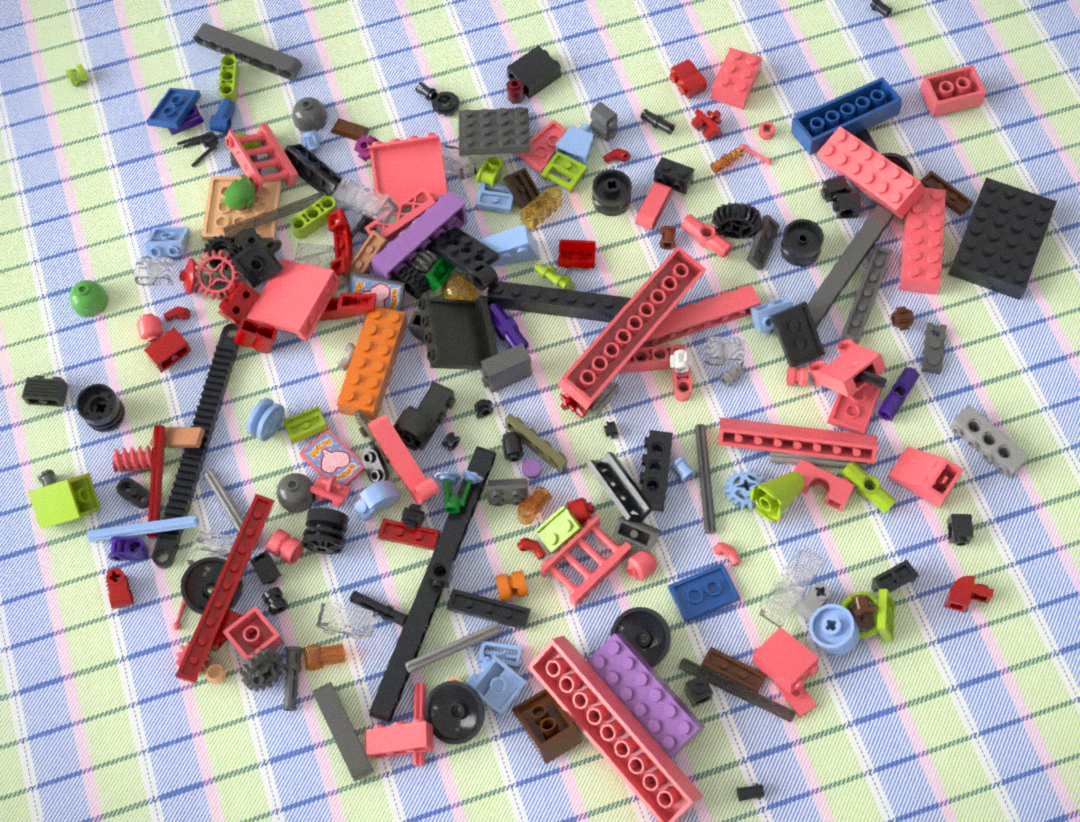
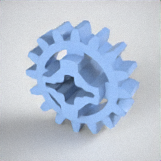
M740 468L739 473L734 470L732 476L728 475V482H725L724 488H726L724 495H729L728 502L734 501L733 507L740 505L741 510L744 509V506H747L749 510H751L752 505L757 507L755 501L752 502L750 499L751 490L755 486L764 483V476L758 477L757 470L751 473V468H748L747 472Z

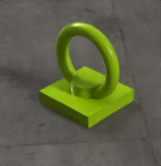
M879 589L878 597L868 592H856L847 596L840 605L847 609L852 604L851 596L868 595L869 601L876 608V612L873 613L874 625L867 630L860 631L859 639L870 638L879 632L885 642H893L895 602L888 589Z

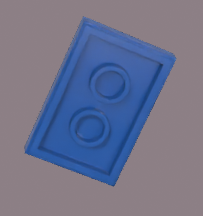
M169 88L146 120L148 126L178 129L201 97L200 91Z
M723 563L668 585V590L684 623L740 601V596Z

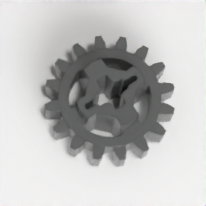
M269 647L265 651L260 648L258 654L253 652L251 659L246 658L248 663L241 666L244 669L240 673L243 677L241 681L249 690L253 689L255 692H258L261 689L265 691L266 686L271 688L273 681L278 682L277 676L283 674L280 670L284 667L282 663L283 658L277 651L271 650Z

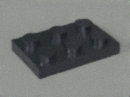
M806 301L770 315L789 367H797L825 354Z

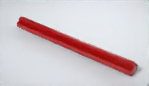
M155 425L153 432L148 522L160 520L166 429L163 425ZM158 533L147 534V537L151 539L158 538Z

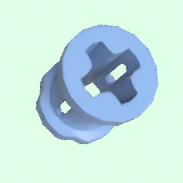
M684 456L675 460L671 465V469L676 470L683 483L689 481L696 474V470L687 464Z

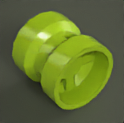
M82 64L77 65L75 69L66 70L73 86L78 85L80 81L89 80Z

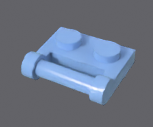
M481 182L475 207L511 213L514 197L507 185L496 183L493 188L490 187V184ZM486 189L496 190V191H502V192H509V194H507V193H501V192H495V191H488V190H486Z

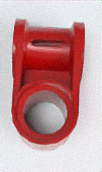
M119 568L109 570L106 575L112 609L134 604L127 576Z

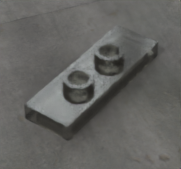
M358 410L354 413V417L360 426L359 431L364 438L368 437L371 441L369 443L370 447L379 449L383 459L388 464L390 461L368 428L367 424L369 421Z

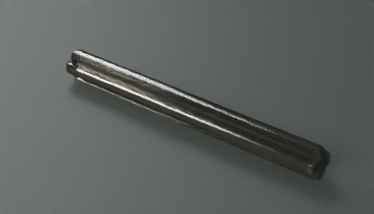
M319 192L223 228L226 238H230L237 232L251 227L256 228L302 211L325 197L323 192Z
M686 658L681 660L679 669L695 677L705 675L708 683L788 722L793 721L796 713L794 710Z

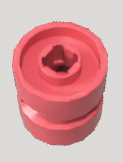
M278 529L269 539L266 550L276 557L281 555V560L292 565L299 559L304 547L301 544V540L295 537L291 538L289 533Z

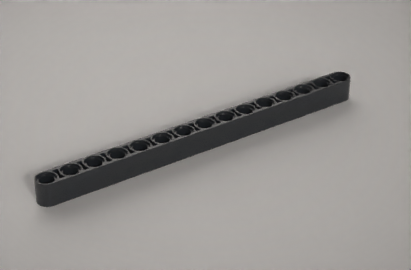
M479 446L475 448L467 470L483 477V481L471 484L465 500V506L460 507L459 513H449L433 552L434 556L451 558L455 562L496 458L495 451ZM465 477L457 493L459 498H462L467 485ZM433 555L370 709V717L390 723L410 676L405 663L417 658L444 590L436 589L429 585L428 575ZM439 571L436 573V576L442 577L446 572Z

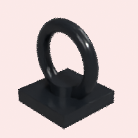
M260 238L231 258L253 288L284 268L274 256L281 248L282 242L274 240L265 245Z

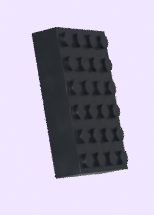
M986 177L948 275L1020 300L1027 287L1057 201Z

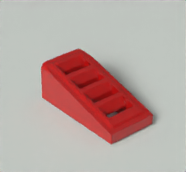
M228 609L211 647L212 651L217 652L228 640L223 631L242 617L241 614Z

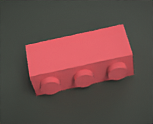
M415 719L413 723L407 724L405 722H395L393 726L387 727L386 725H375L373 729H366V753L373 759L434 751L433 725L425 719Z

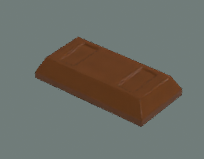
M338 118L331 133L357 141L361 138L362 134L366 136L370 129Z

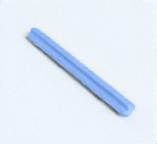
M192 515L89 530L86 537L89 542L109 540L114 536L130 537L199 526L198 516Z

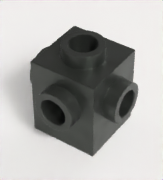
M254 227L237 232L233 236L235 239L234 245L238 253L261 238Z

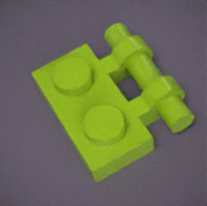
M536 264L534 270L541 277L548 278L555 286L562 287L565 290H574L576 284L572 282V278L566 274H559L557 272L558 269L550 264L547 266Z

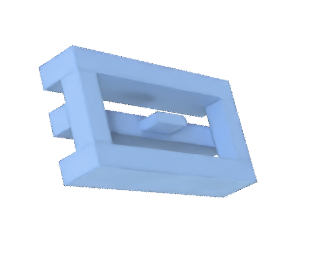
M482 641L478 662L482 663L486 658L483 657L484 655H495L499 658L515 660V662L501 661L508 667L519 669L522 647ZM485 647L517 652V655L485 650Z

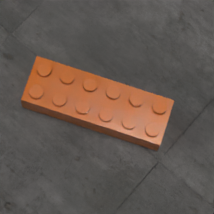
M375 306L373 312L367 313L337 401L341 414L375 420L378 417L407 328L406 312Z

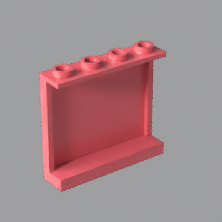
M428 133L425 134V137L409 136L406 140L391 139L388 143L377 141L367 146L370 151L377 201L375 206L378 212L389 211L422 187H425L435 202L438 201L440 196L448 192L439 135ZM422 194L417 198L416 203H424L428 198L425 194ZM406 205L405 207H403V209H404V208H411L412 206H407V205Z
M281 259L279 262L284 268L269 278L260 293L261 295L246 318L252 319L259 324L296 333L301 340L307 341L341 280L334 270Z

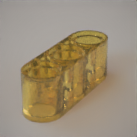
M555 185L548 187L520 212L521 225L525 224L529 231L533 230L562 205L561 188Z

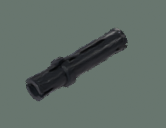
M356 590L350 597V603H354L381 616L382 620H389L401 627L404 626L408 617L407 614L395 610L393 606H386Z

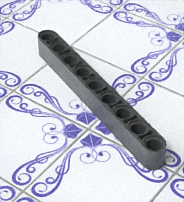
M880 203L875 207L807 305L816 328L893 219L895 214Z

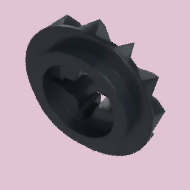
M441 92L432 100L433 110L439 116L441 114L445 116L448 114L453 115L455 111H458L460 105L459 98L451 92ZM449 102V106L446 105V106L443 108V104H446V103Z

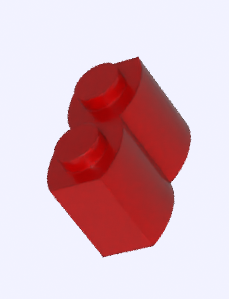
M687 59L671 67L670 80L679 86L680 93L688 99L706 90L707 82L704 76L697 71L691 60Z
M242 318L234 342L243 347H252L261 353H270L278 330L269 325L259 324L252 319Z

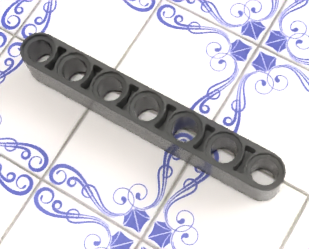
M202 23L193 36L194 41L201 46L224 55H233L237 60L289 80H294L302 68V63L295 57L206 23Z

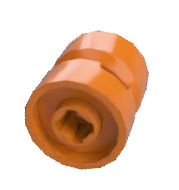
M523 570L512 572L511 576L507 574L495 576L500 601L509 600L514 595L517 598L528 596Z

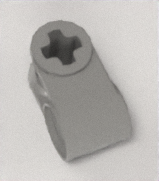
M824 583L815 584L793 610L810 622L813 613L827 603L830 596L829 587ZM820 592H822L823 595H821L820 597H818V596L816 595V594H819Z

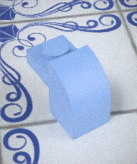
M392 480L379 481L360 493L362 497L354 504V508L363 521H368L380 508H390L401 497V494Z

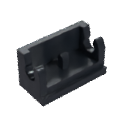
M906 559L874 577L871 589L873 592H879V589H888L890 593L908 582L916 581L919 574Z

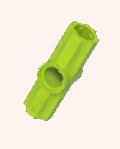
M851 461L841 471L840 474L845 479H848L851 484L855 485L854 487L857 489L858 494L872 502L882 513L885 514L897 502L880 486L876 477L869 476L854 461ZM865 484L871 486L872 490H868Z

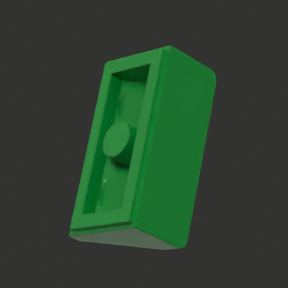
M441 257L426 274L433 292L442 286L455 268L454 265Z

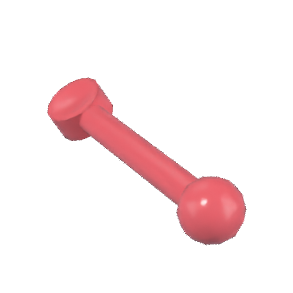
M745 144L739 146L740 150L753 154L762 159L767 165L772 163L769 157L765 158L747 148Z
M182 600L176 622L173 623V629L175 630L181 627L180 620L185 607L184 600Z

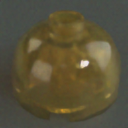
M459 272L450 275L442 286L443 299L475 301L479 295L478 289L472 282L466 279L465 273Z

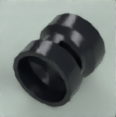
M280 587L271 588L262 595L263 601L269 606L268 610L271 615L280 614L289 606L286 599L282 597L283 593Z

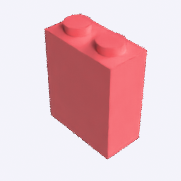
M781 627L753 653V664L790 695L795 690H800L805 680L809 676H814L819 669V657Z

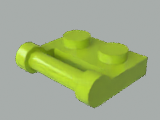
M557 151L542 171L541 178L544 180L548 179L566 188V191L573 193L576 185L587 172V166ZM554 170L560 173L561 175L571 179V181L568 182L552 174L551 171Z

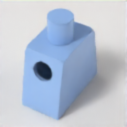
M584 123L580 129L574 126L570 127L556 143V152L558 151L587 166L594 145V135L590 133L592 130L591 126Z

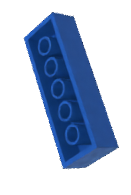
M881 77L793 117L791 133L807 153L812 155L821 149L839 126L854 135L900 114L903 99Z

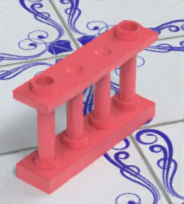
M267 123L260 124L257 134L237 137L233 129H229L225 139L226 146L230 148L245 175L253 182L256 193H260L263 183L281 179L288 187L295 186L298 173ZM259 141L263 147L245 150L242 144ZM267 154L271 159L253 163L250 156ZM274 166L279 173L261 176L257 169Z
M598 515L593 519H588L583 525L584 528L555 556L551 559H546L541 565V576L545 578L551 573L570 591V603L575 608L632 551V546L628 542H625L622 546L620 544L617 545L598 527L600 525V517ZM591 533H594L612 550V555L608 559L603 558L584 539ZM577 546L599 564V568L594 573L592 571L589 572L570 554ZM563 559L584 577V582L580 586L573 584L556 568Z

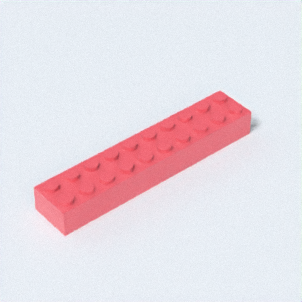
M677 246L563 375L557 386L587 410L707 269L680 246Z
M565 636L552 639L528 665V669L658 822H678L703 797L701 792Z

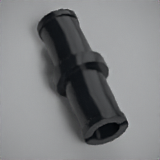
M648 109L643 110L644 112L641 113L640 119L652 124V127L655 129L659 128L668 135L672 134L671 131L675 129L674 124L664 120L663 116L648 111Z

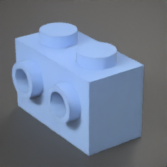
M781 297L750 308L754 328L763 334L771 333L775 327L770 315L791 307L792 301L786 297Z

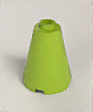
M793 471L755 486L750 492V499L752 502L755 501L757 505L756 511L768 521L779 520L805 487L804 478L800 473Z

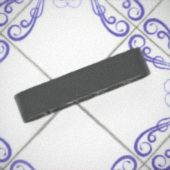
M332 682L313 690V695L354 782L373 773L371 764Z

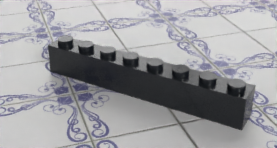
M497 281L489 286L487 292L488 306L492 303H499L502 309L609 323L631 299L628 297Z

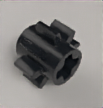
M411 504L409 508H404L402 522L406 523V528L415 529L417 525L422 526L425 511H421V505Z

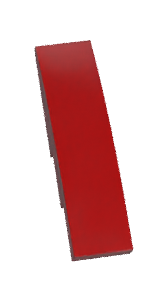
M340 293L339 297L331 298L319 321L343 319L373 312L375 310L377 294Z

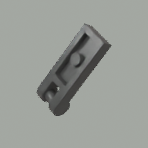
M927 322L921 372L941 374L947 325L940 324V326H936L933 323ZM932 332L938 333V337L932 336Z

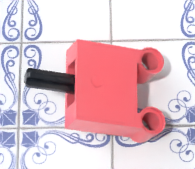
M851 339L843 340L837 345L840 356L827 366L821 360L815 361L809 366L815 385L825 386L847 397L853 396L868 383L882 389L886 387L887 383L886 378L879 376V374L886 370L881 354L857 345Z

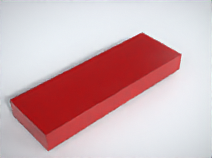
M383 519L378 539L434 551L441 532L440 530L416 526L415 529L406 528V523Z

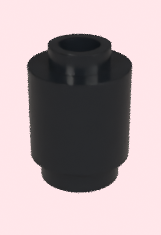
M513 431L503 434L501 442L505 459L510 462L520 460L524 455L520 436H518L517 432Z

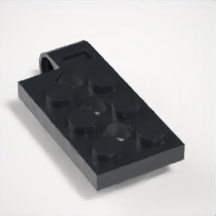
M452 228L428 244L429 250L466 274V279L472 282L480 291L485 290L498 281V275L490 265L499 259V254L459 228Z

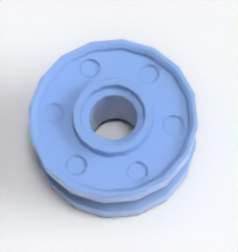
M264 398L259 401L249 415L246 424L247 432L251 435H257L258 439L262 441L270 439L282 423L285 412L284 406L278 403L274 404V401L270 398Z

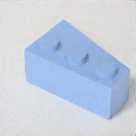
M525 224L478 240L499 254V259L492 263L491 267L540 260L537 240Z

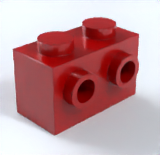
M244 282L234 283L228 291L230 293L229 296L221 301L219 304L220 309L217 312L231 323L237 325L240 324L242 318L247 317L261 295Z
M175 328L165 332L162 337L150 343L144 349L148 359L161 373L192 351L188 342Z

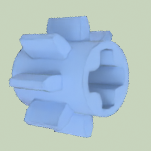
M316 130L303 133L304 138H301L303 147L307 146L308 150L321 147L319 143L323 142L321 133L317 134Z

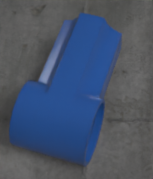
M230 99L221 100L216 114L211 116L209 123L211 131L228 133L229 129H231V118L236 105Z

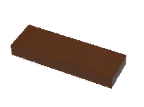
M930 171L920 180L925 188L946 190L945 205L959 216H962L973 205V201L933 171Z
M712 647L709 648L701 664L703 668L756 695L766 678L765 674Z

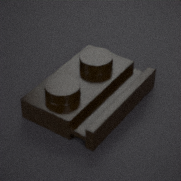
M526 168L503 178L521 210L543 199Z

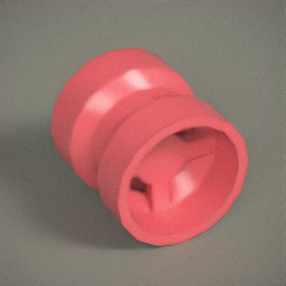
M788 367L787 385L793 386L797 383L800 386L807 387L808 368L802 367L796 370L795 367Z

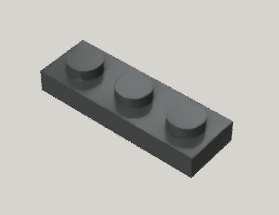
M770 215L763 216L760 231L757 232L747 257V261L757 270L764 268L780 226Z

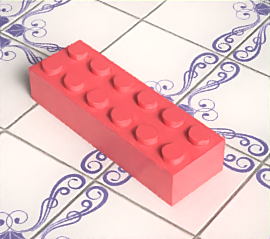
M840 126L816 153L823 164L840 176L844 175L847 181L901 219L926 191L921 181Z
M925 188L926 191L904 215L899 290L936 295L941 284L946 190Z

